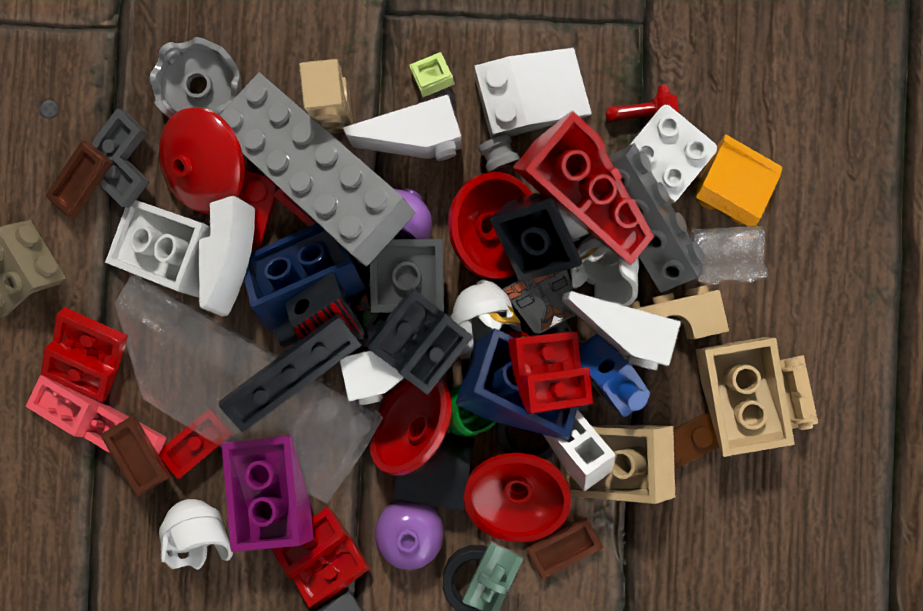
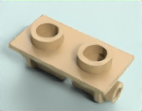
M804 355L780 360L792 429H811L814 424H818Z

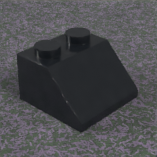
M536 192L508 201L490 218L493 228L520 282L579 267L583 263L553 197Z

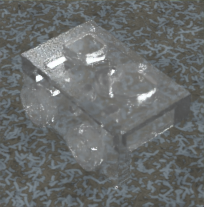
M762 226L692 230L691 240L693 243L696 242L700 245L705 258L698 278H696L697 281L714 285L721 283L722 280H737L748 283L756 281L757 278L768 277V269L763 264L765 229Z

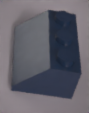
M319 223L251 252L244 277L251 308L269 333L290 322L285 307L287 300L334 272L349 296H353L367 288L354 256Z

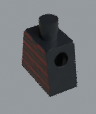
M334 272L326 275L287 300L285 307L290 322L274 329L279 344L282 348H286L301 341L338 313L359 340L368 337L358 308Z

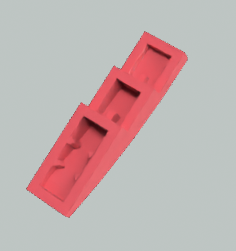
M40 375L25 406L72 436L84 437L108 453L110 451L100 435L129 418V416L100 401ZM140 423L159 455L167 437Z

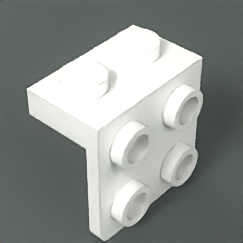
M663 105L631 143H635L638 150L644 152L649 158L652 167L651 172L657 182H661L666 187L670 204L677 201L717 151V146L712 140L669 105Z

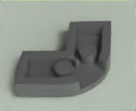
M117 108L97 134L92 144L113 162L99 185L121 207L130 208L150 182L128 160L148 132L127 111Z

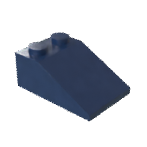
M494 328L477 340L455 404L487 420L562 440L570 439L578 406L527 413L518 391L511 362L508 339L513 337Z

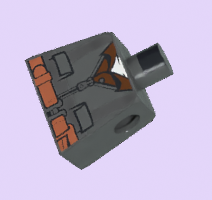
M567 270L522 282L517 281L502 289L508 296L514 310L533 335H538L546 330L550 334L572 332L566 320L577 314L561 301L564 293L574 292Z

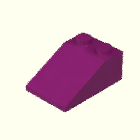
M292 435L221 443L231 552L300 546L314 540L311 505Z

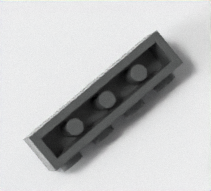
M635 143L608 156L613 166L619 170L624 187L630 198L635 200L654 236L641 252L639 258L660 293L698 278L705 260L704 253L700 245L696 242L693 243L688 235L687 225L683 216L678 212L675 213L672 208L666 187L661 182H657L652 174L651 163L647 155L642 151L640 152Z

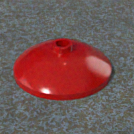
M201 107L183 109L170 117L160 137L159 163L164 180L175 197L187 208L202 214H210L211 202L233 195L238 198L244 182L245 164L240 143L229 124L215 112Z
M490 172L475 176L460 188L452 202L448 219V231L453 250L466 268L481 277L502 279L516 274L490 221V218L508 201L532 194L529 188L516 177L501 172ZM482 221L485 223L484 232L482 231Z
M404 379L383 401L375 417L370 436L371 456L375 465L380 470L393 476L409 474L428 462L439 449L447 434L452 413L450 392L443 380L440 379L427 395L410 381Z
M506 453L485 460L472 471L465 485L464 505L472 522L486 534L509 542H530L552 534L564 523L570 511L571 492L564 475L547 460L525 453Z

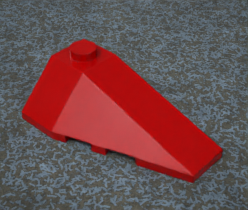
M570 111L538 137L512 169L539 193L553 197L556 206L623 261L632 265L654 236L635 200L630 198L624 187L619 170L613 166L604 149L606 146L601 137L574 111Z

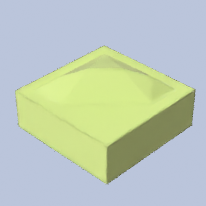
M441 52L409 65L422 97L455 85L453 76Z

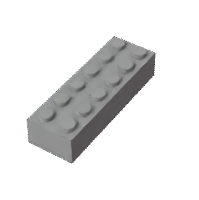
M260 72L219 115L234 131L243 154L366 267L416 214L415 210L398 192Z

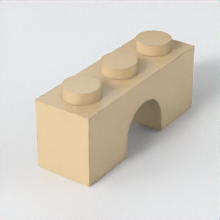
M331 59L299 63L305 110L311 118L330 134L344 132L343 127L353 125L349 84L346 77H342V70L338 60Z
M707 285L687 289V297L674 299L673 293L653 297L654 304L640 307L639 301H635L627 306L662 317L674 316L678 318L684 325L687 339H698L729 331L720 290L708 291Z

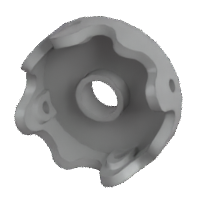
M194 37L192 40L183 43L169 42L163 45L159 50L157 64L150 73V83L156 99L155 105L169 118L180 110L192 107L206 108L220 115L242 91V78L239 68L232 57L222 46L200 37ZM196 77H204L207 80V87L200 94H193L190 91V83Z

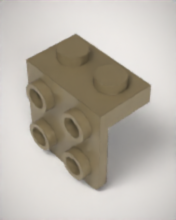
M31 220L0 227V318L12 312L31 293L57 286L66 279Z

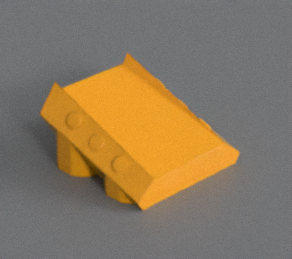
M725 134L717 145L716 153L708 161L698 182L696 198H698L701 206L709 210L718 209L729 215L733 221L754 229L761 219L781 176L782 166Z

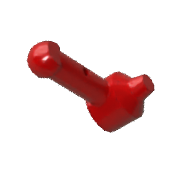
M668 85L658 86L657 95L651 102L609 107L606 109L605 116L609 122L654 116L663 105H669L679 113L678 98L669 91Z

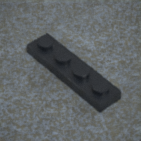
M337 313L219 401V407L243 433L360 347L361 342Z

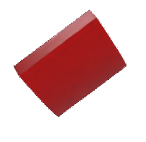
M64 307L56 316L53 341L44 348L41 375L103 403L107 399L116 378L128 335Z
M578 331L508 339L516 384L527 413L593 404L590 367H581Z
M326 507L312 517L314 540L300 546L272 548L286 576L293 578L308 608L313 610L371 569L352 537L330 507Z

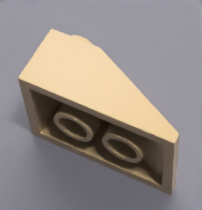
M762 337L695 349L701 384L723 457L795 445L776 338Z
M591 425L615 453L613 471L585 491L582 490L560 462L561 473L569 484L572 497L652 504L675 498L673 426Z

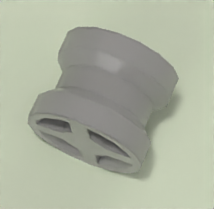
M510 134L495 137L478 146L480 154L485 156L487 160L486 170L488 173L498 172L519 161L518 153L513 152L510 146L512 143Z

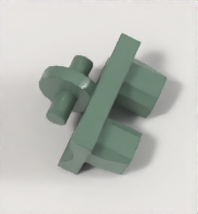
M490 540L462 598V602L481 611H499L524 559L523 556Z

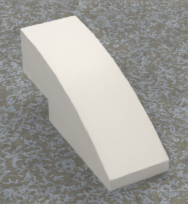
M234 195L210 203V236L199 239L200 307L222 317L229 315L240 291L247 271L254 235L255 208Z

